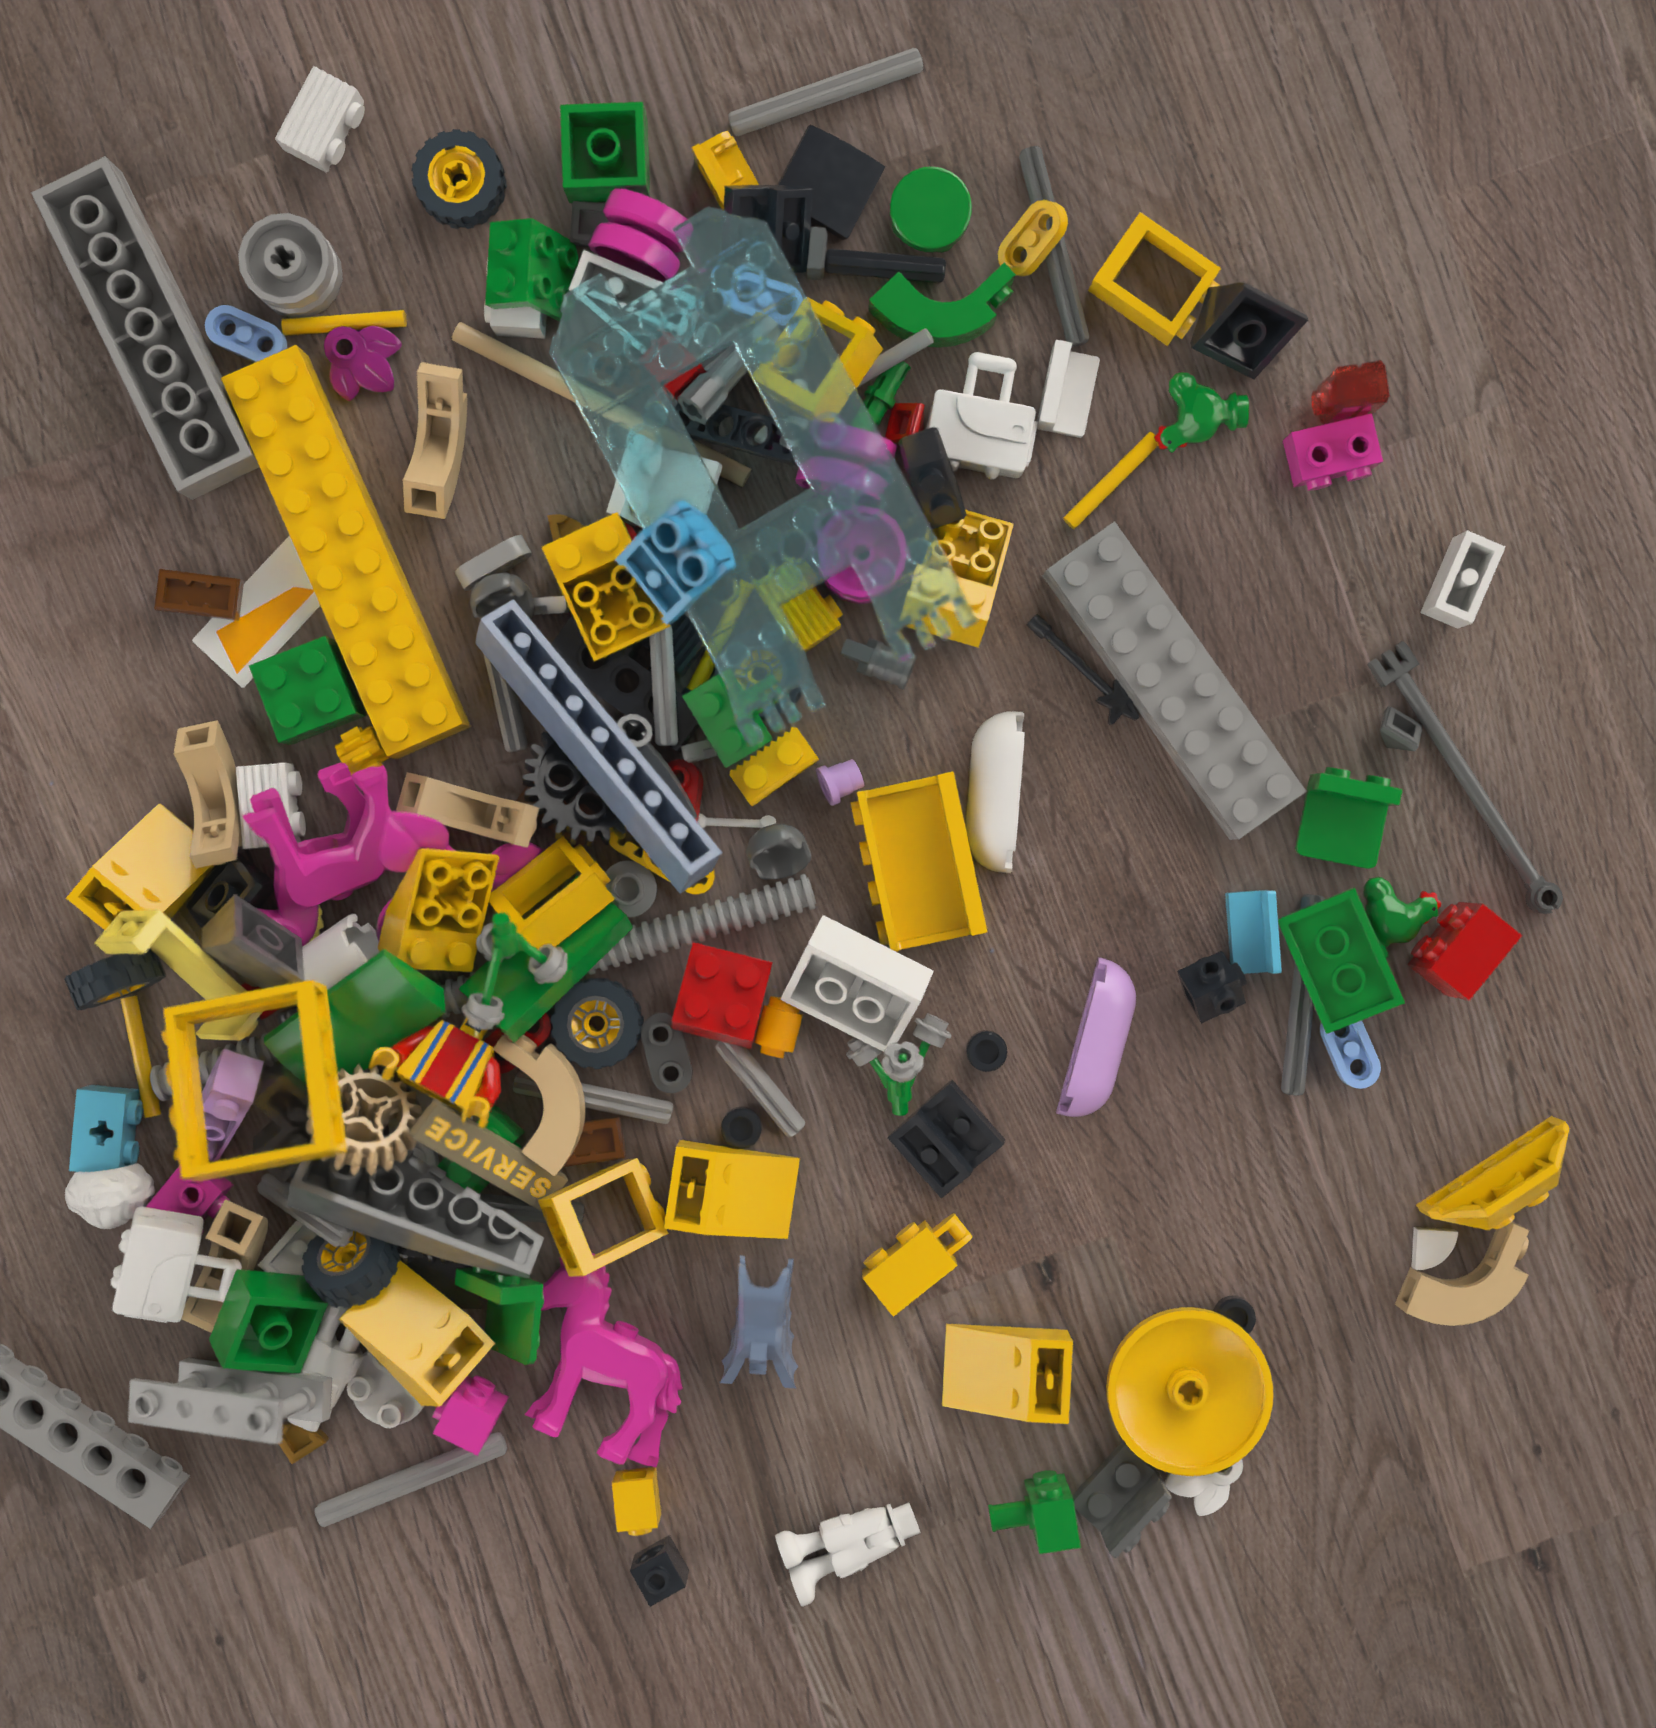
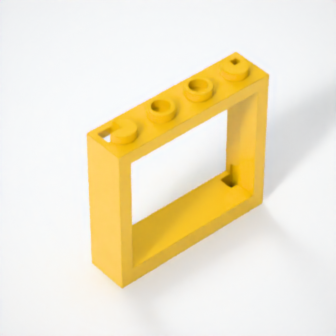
M307 980L164 1008L166 1031L161 1032L165 1045L168 1046L169 1063L166 1065L165 1074L173 1093L174 1105L170 1108V1120L173 1128L177 1131L178 1148L175 1150L174 1159L180 1160L181 1179L203 1181L347 1153L327 986L314 980ZM298 1004L315 1143L209 1163L194 1024Z

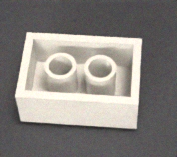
M822 915L780 1000L884 1052L889 1045L898 1043L919 1006L934 971Z

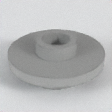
M621 861L607 869L605 873L611 881L605 887L615 898L612 903L622 910L627 917L639 916L652 906L657 894V883L649 869L635 861Z

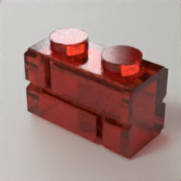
M1380 360L1362 363L1359 367L1357 364L1337 367L1318 385L1316 391L1312 392L1311 403L1314 415H1319L1320 422L1325 425L1375 413L1390 398L1385 364Z

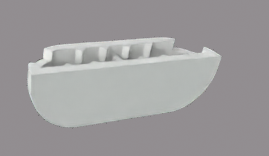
M1016 711L1002 712L986 720L977 730L971 748L965 825L970 851L975 860L982 866L1000 873L1012 872V855L1016 849L1024 750V732H1022L1024 712Z

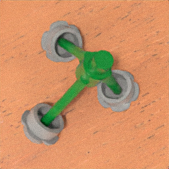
M505 912L495 914L492 919L493 922L483 927V933L477 937L476 941L478 951L484 953L485 959L490 961L483 994H471L468 1004L463 1005L462 1012L465 1013L470 1025L480 1029H491L493 1024H498L504 1018V1014L501 1012L502 1001L492 996L500 962L503 959H510L518 951L526 952L531 956L528 965L529 971L535 975V981L540 984L558 981L563 977L568 967L566 962L567 954L561 947L555 948L551 944H545L536 949L521 934H518L516 925L510 921L509 915Z
M927 1013L924 1019L916 1018L914 1020L917 1025L913 1035L922 1040L919 1049L909 1042H903L900 1045L893 1043L885 1049V1058L882 1060V1064L877 1058L882 1052L881 1050L855 1037L847 1043L850 1047L846 1054L848 1059L852 1058L858 1067L869 1062L878 1074L884 1088L887 1089L888 1101L892 1103V1113L896 1116H903L908 1113V1102L912 1099L911 1087L914 1084L917 1073L922 1070L923 1059L930 1045L942 1048L946 1039H951L952 1035L946 1030L949 1023L934 1015Z

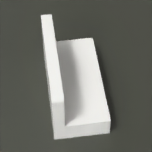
M1056 339L1049 360L1037 418V429L1081 438L1085 434L1100 359L1097 356L1071 351V342Z

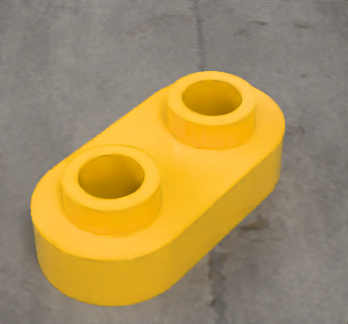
M1039 200L1033 203L1001 242L998 250L1000 266L1005 263L1016 274L1015 276L1024 277L1032 274L1066 232L1068 218L1064 208L1056 202ZM1049 217H1052V226L1047 230L1046 222ZM1024 249H1026L1027 257L1025 261L1022 262L1020 257L1021 252Z

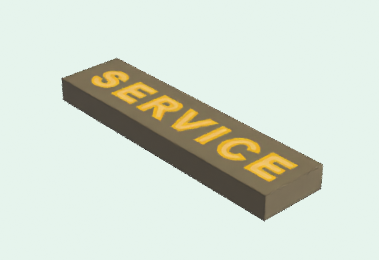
M435 1098L409 1131L414 1140L540 1211L542 1210L538 1200L562 1189L568 1181L566 1175L561 1171L556 1176H553L522 1153L523 1149L487 1128H479V1124L467 1117L466 1122H462L461 1113Z

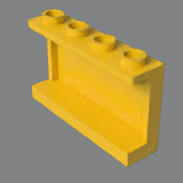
M954 771L857 792L858 801L850 802L855 826L863 825L866 841L859 842L863 865H872L875 880L867 882L872 906L880 904L883 916L882 921L876 922L880 944H888L889 949L898 952L902 949L963 936L988 933Z

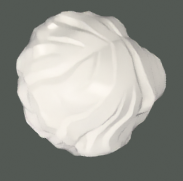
M138 1163L116 1169L76 1172L65 1189V1200L71 1211L79 1214L91 1225L100 1229H112L127 1223L129 1219L133 1218L134 1212L138 1207H146L148 1200L155 1194L154 1180L146 1173L144 1167Z

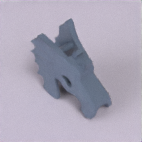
M740 1255L739 1303L736 1308V1323L730 1331V1348L722 1359L724 1374L719 1383L732 1384L745 1358H750L749 1373L766 1375L767 1360H772L783 1387L797 1389L794 1383V1372L798 1365L792 1354L794 1335L790 1329L792 1313L789 1308L794 1259H788L787 1267L783 1268L777 1283L772 1287L766 1288L756 1287L750 1283L746 1271L745 1255Z

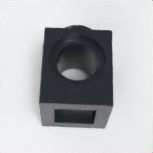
M669 1535L634 1554L630 1572L649 1607L685 1588L689 1569Z

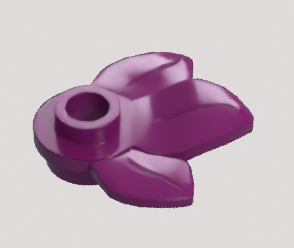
M347 326L332 329L324 340V352L332 363L329 379L334 390L348 401H351L357 395L361 386L374 392L392 391L394 389V377L386 358L401 348L402 343L390 331L377 326H369L360 331ZM347 339L352 343L353 349L349 355L338 353L337 343L340 340Z

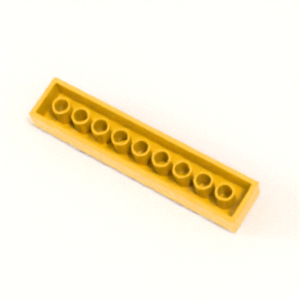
M294 345L221 377L386 756L399 759L470 728L471 725L309 356L300 347Z

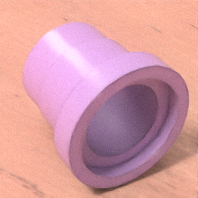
M853 759L838 763L829 768L825 765L816 768L818 782L831 806L840 803V798L864 787L863 777Z

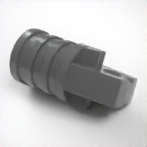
M847 638L841 650L843 657L859 663L857 672L869 677H877L881 681L884 680L891 685H897L902 690L905 689L917 659V656L914 654L909 655L904 651H898L894 647H888L885 643L869 638L867 645Z

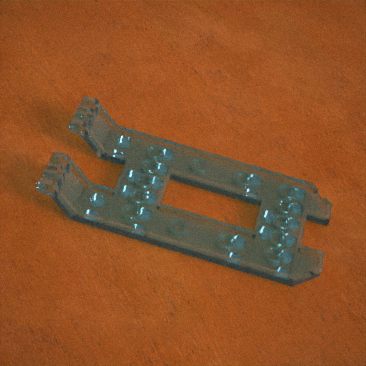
M707 207L673 228L692 266L623 308L602 273L587 280L565 294L560 310L563 313L557 336H553L549 353L643 530L663 515L675 502L684 500L704 513L731 546L736 567L708 588L687 610V613L725 683L736 723L750 747H753L762 742L764 738L759 726L753 720L752 713L762 708L767 716L766 719L769 726L774 732L778 733L785 729V725L775 707L774 700H778L791 724L800 720V713L795 704L791 702L788 692L800 687L804 700L811 711L815 712L826 706L825 700L816 685L804 648L781 605L853 565L872 601L884 634L901 664L913 657V651L900 631L904 627L913 623L918 631L917 635L924 648L927 647L929 649L936 644L924 622V616L929 615L942 640L950 637L952 632L945 619L941 617L938 608L952 602L956 609L955 613L963 627H968L978 620L966 599L949 560L769 226L762 220L750 217L744 218L728 214L724 210ZM732 344L735 345L811 487L741 529L738 527L664 388L665 384Z

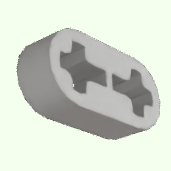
M517 535L462 564L454 573L464 591H469L485 576L505 573L527 560L532 555V552L523 536Z

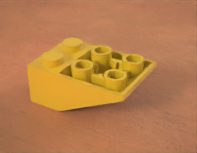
M965 510L967 515L964 519L935 529L928 528L900 625L979 648L991 612L1014 524Z
M618 512L542 546L543 552L594 662L670 627V624L666 625L662 620L664 615L624 565L620 566L615 560L632 542L629 532Z
M159 803L89 869L66 899L104 930L121 911L159 909L166 917L171 919L215 865L195 868L190 858L194 830Z
M420 848L386 909L377 949L379 951L387 950L414 969L472 972L477 952L476 941L482 932L499 856L497 854Z
M679 1140L675 1150L664 1229L703 1235L788 1239L800 1158Z
M400 1260L397 1263L398 1270L392 1276L390 1284L386 1288L384 1287L378 1296L367 1300L365 1304L360 1306L354 1305L348 1308L338 1320L421 1406L440 1407L495 1345V1342L466 1312Z
M946 1324L942 1406L1025 1422L1069 1424L1073 1340L1068 1330Z

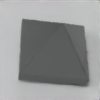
M1388 706L1384 711L1380 733L1386 748L1416 751L1419 747L1423 726L1393 707Z

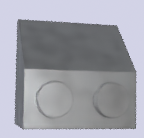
M236 894L202 928V950L218 965L225 964L238 972L241 979L250 986H259L262 989L305 981L302 938Z

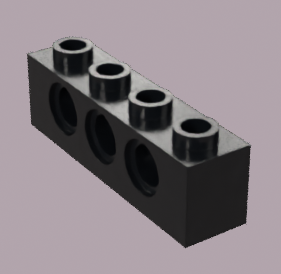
M571 616L552 642L553 648L587 688L625 715L636 714L645 718L650 723L653 735H655L654 714L651 709L653 701L651 665L646 669L637 663L635 658L638 656V653L628 646L606 656V660L601 667L597 669L588 668L585 663V657L589 649L574 617ZM627 671H634L639 676L638 687L630 693L622 692L618 686L620 676ZM686 687L681 693L675 690L678 743L670 747L679 753L682 752L681 746L687 745L700 726L682 697L691 691Z

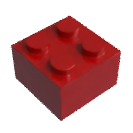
M1458 902L1456 905L1450 904L1439 915L1437 923L1440 925L1430 937L1428 935L1424 936L1413 947L1411 954L1414 957L1407 965L1444 995L1470 1001L1522 935L1484 904Z
M693 942L671 1021L672 1029L751 1049L773 962Z

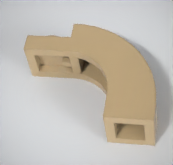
M421 362L417 371L419 410L417 436L413 455L403 478L404 511L406 513L445 519L456 489L463 454L467 420V393H463L462 369Z
M218 720L179 728L174 755L186 779L194 811V831L190 858L195 868L221 865L237 860L238 847L242 846L236 766L226 737Z
M408 772L406 773L396 812L423 815L433 818L448 827L527 848L536 830V818L539 807L488 795Z
M503 1035L493 1050L530 1076L537 1084L543 1098L544 1111L542 1121L533 1137L522 1150V1153L553 1176H556L575 1150L584 1126L585 1098L580 1079L570 1061L552 1043L546 1046L541 1054H538L534 1051L537 1045L525 1035H522L515 1043L506 1035Z
M225 1199L205 1237L211 1240L208 1256L237 1259L241 1262L242 1270L253 1271L266 1238L268 1229L267 1218ZM204 1266L194 1287L219 1290L224 1269ZM189 1296L181 1319L212 1333L223 1303L221 1301Z
M1514 1222L1503 1228L1496 1229L1482 1262L1472 1272L1460 1278H1436L1410 1267L1395 1305L1405 1313L1421 1320L1449 1326L1475 1323L1496 1314L1515 1298L1529 1276L1515 1267L1517 1260H1521L1527 1251L1529 1244L1527 1235L1529 1230Z

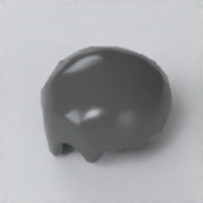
M509 573L488 575L472 588L470 606L475 618L479 617L481 619L513 599L530 620H532L536 611L532 592L528 584L516 575Z
M772 824L762 827L750 837L746 850L750 868H755L759 877L764 880L781 879L795 875L805 869L811 861V853L803 833L796 827L786 824Z

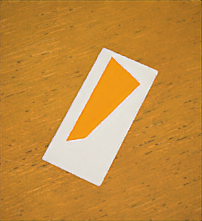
M290 535L244 583L239 621L212 618L192 639L206 655L242 688L253 679L248 665L274 656L320 607V603Z

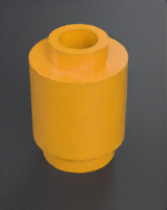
M770 996L768 1005H763L754 1043L762 1045L760 1053L784 1058L785 1052H794L803 1014L800 1013V1009L780 1000V997Z

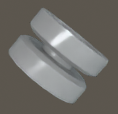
M290 213L272 214L254 223L243 237L238 253L240 273L248 288L277 314L289 318L313 317L326 310L338 296L343 280L341 261L330 242L306 218Z

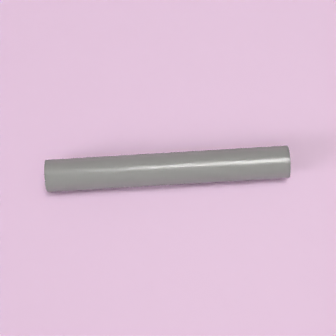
M924 328L880 354L859 386L934 343L929 331Z

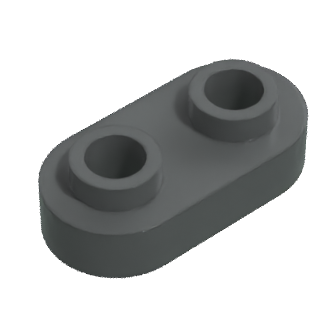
M659 1012L651 1015L644 1022L641 1030V1039L655 1086L666 1093H677L685 1089L690 1083L693 1067L684 1033L672 1029L671 1021L673 1015ZM663 1026L668 1030L669 1036L667 1040L659 1041L655 1038L654 1030L656 1027ZM667 1066H674L678 1069L679 1077L676 1080H669L665 1077L664 1069Z

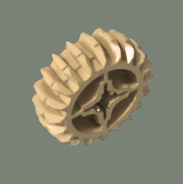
M359 1064L354 1068L353 1075L347 1073L343 1068L338 1072L341 1104L346 1102L348 1105L347 1112L342 1114L347 1153L323 1157L322 1160L325 1161L335 1157L334 1166L336 1170L341 1169L345 1164L351 1165L353 1176L358 1173L360 1167H366L367 1172L372 1176L376 1172L377 1165H380L388 1172L393 1166V1160L402 1163L407 1157V1150L412 1151L417 1144V1141L409 1133L422 1115L421 1106L415 1103L416 1092H407V1085L403 1081L393 1082L394 1074L390 1080L382 1079V1076L378 1075L379 1070L377 1066H374L370 1073H364ZM309 1105L307 1111V1116L309 1117V1120L307 1121L306 1128L308 1134H312V1144L315 1142L311 1117V1108ZM396 1118L399 1127L390 1136L384 1138L382 1134L383 1127L388 1125L389 1120Z

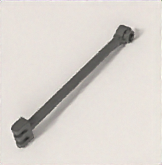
M1404 641L1395 645V649L1402 659L1400 662L1390 650L1381 654L1384 663L1388 667L1386 671L1377 659L1370 661L1368 667L1381 687H1385L1393 681L1395 682L1524 881V887L1527 890L1525 900L1529 909L1541 914H1550L1553 909H1559L1563 900L1562 891L1557 885L1546 882L1543 876L1538 874L1408 673V671L1420 664L1409 646ZM1546 890L1550 891L1553 896L1551 905H1545L1542 902L1541 897Z

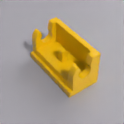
M724 131L692 147L694 161L723 214L725 186L759 185L736 140L728 131Z

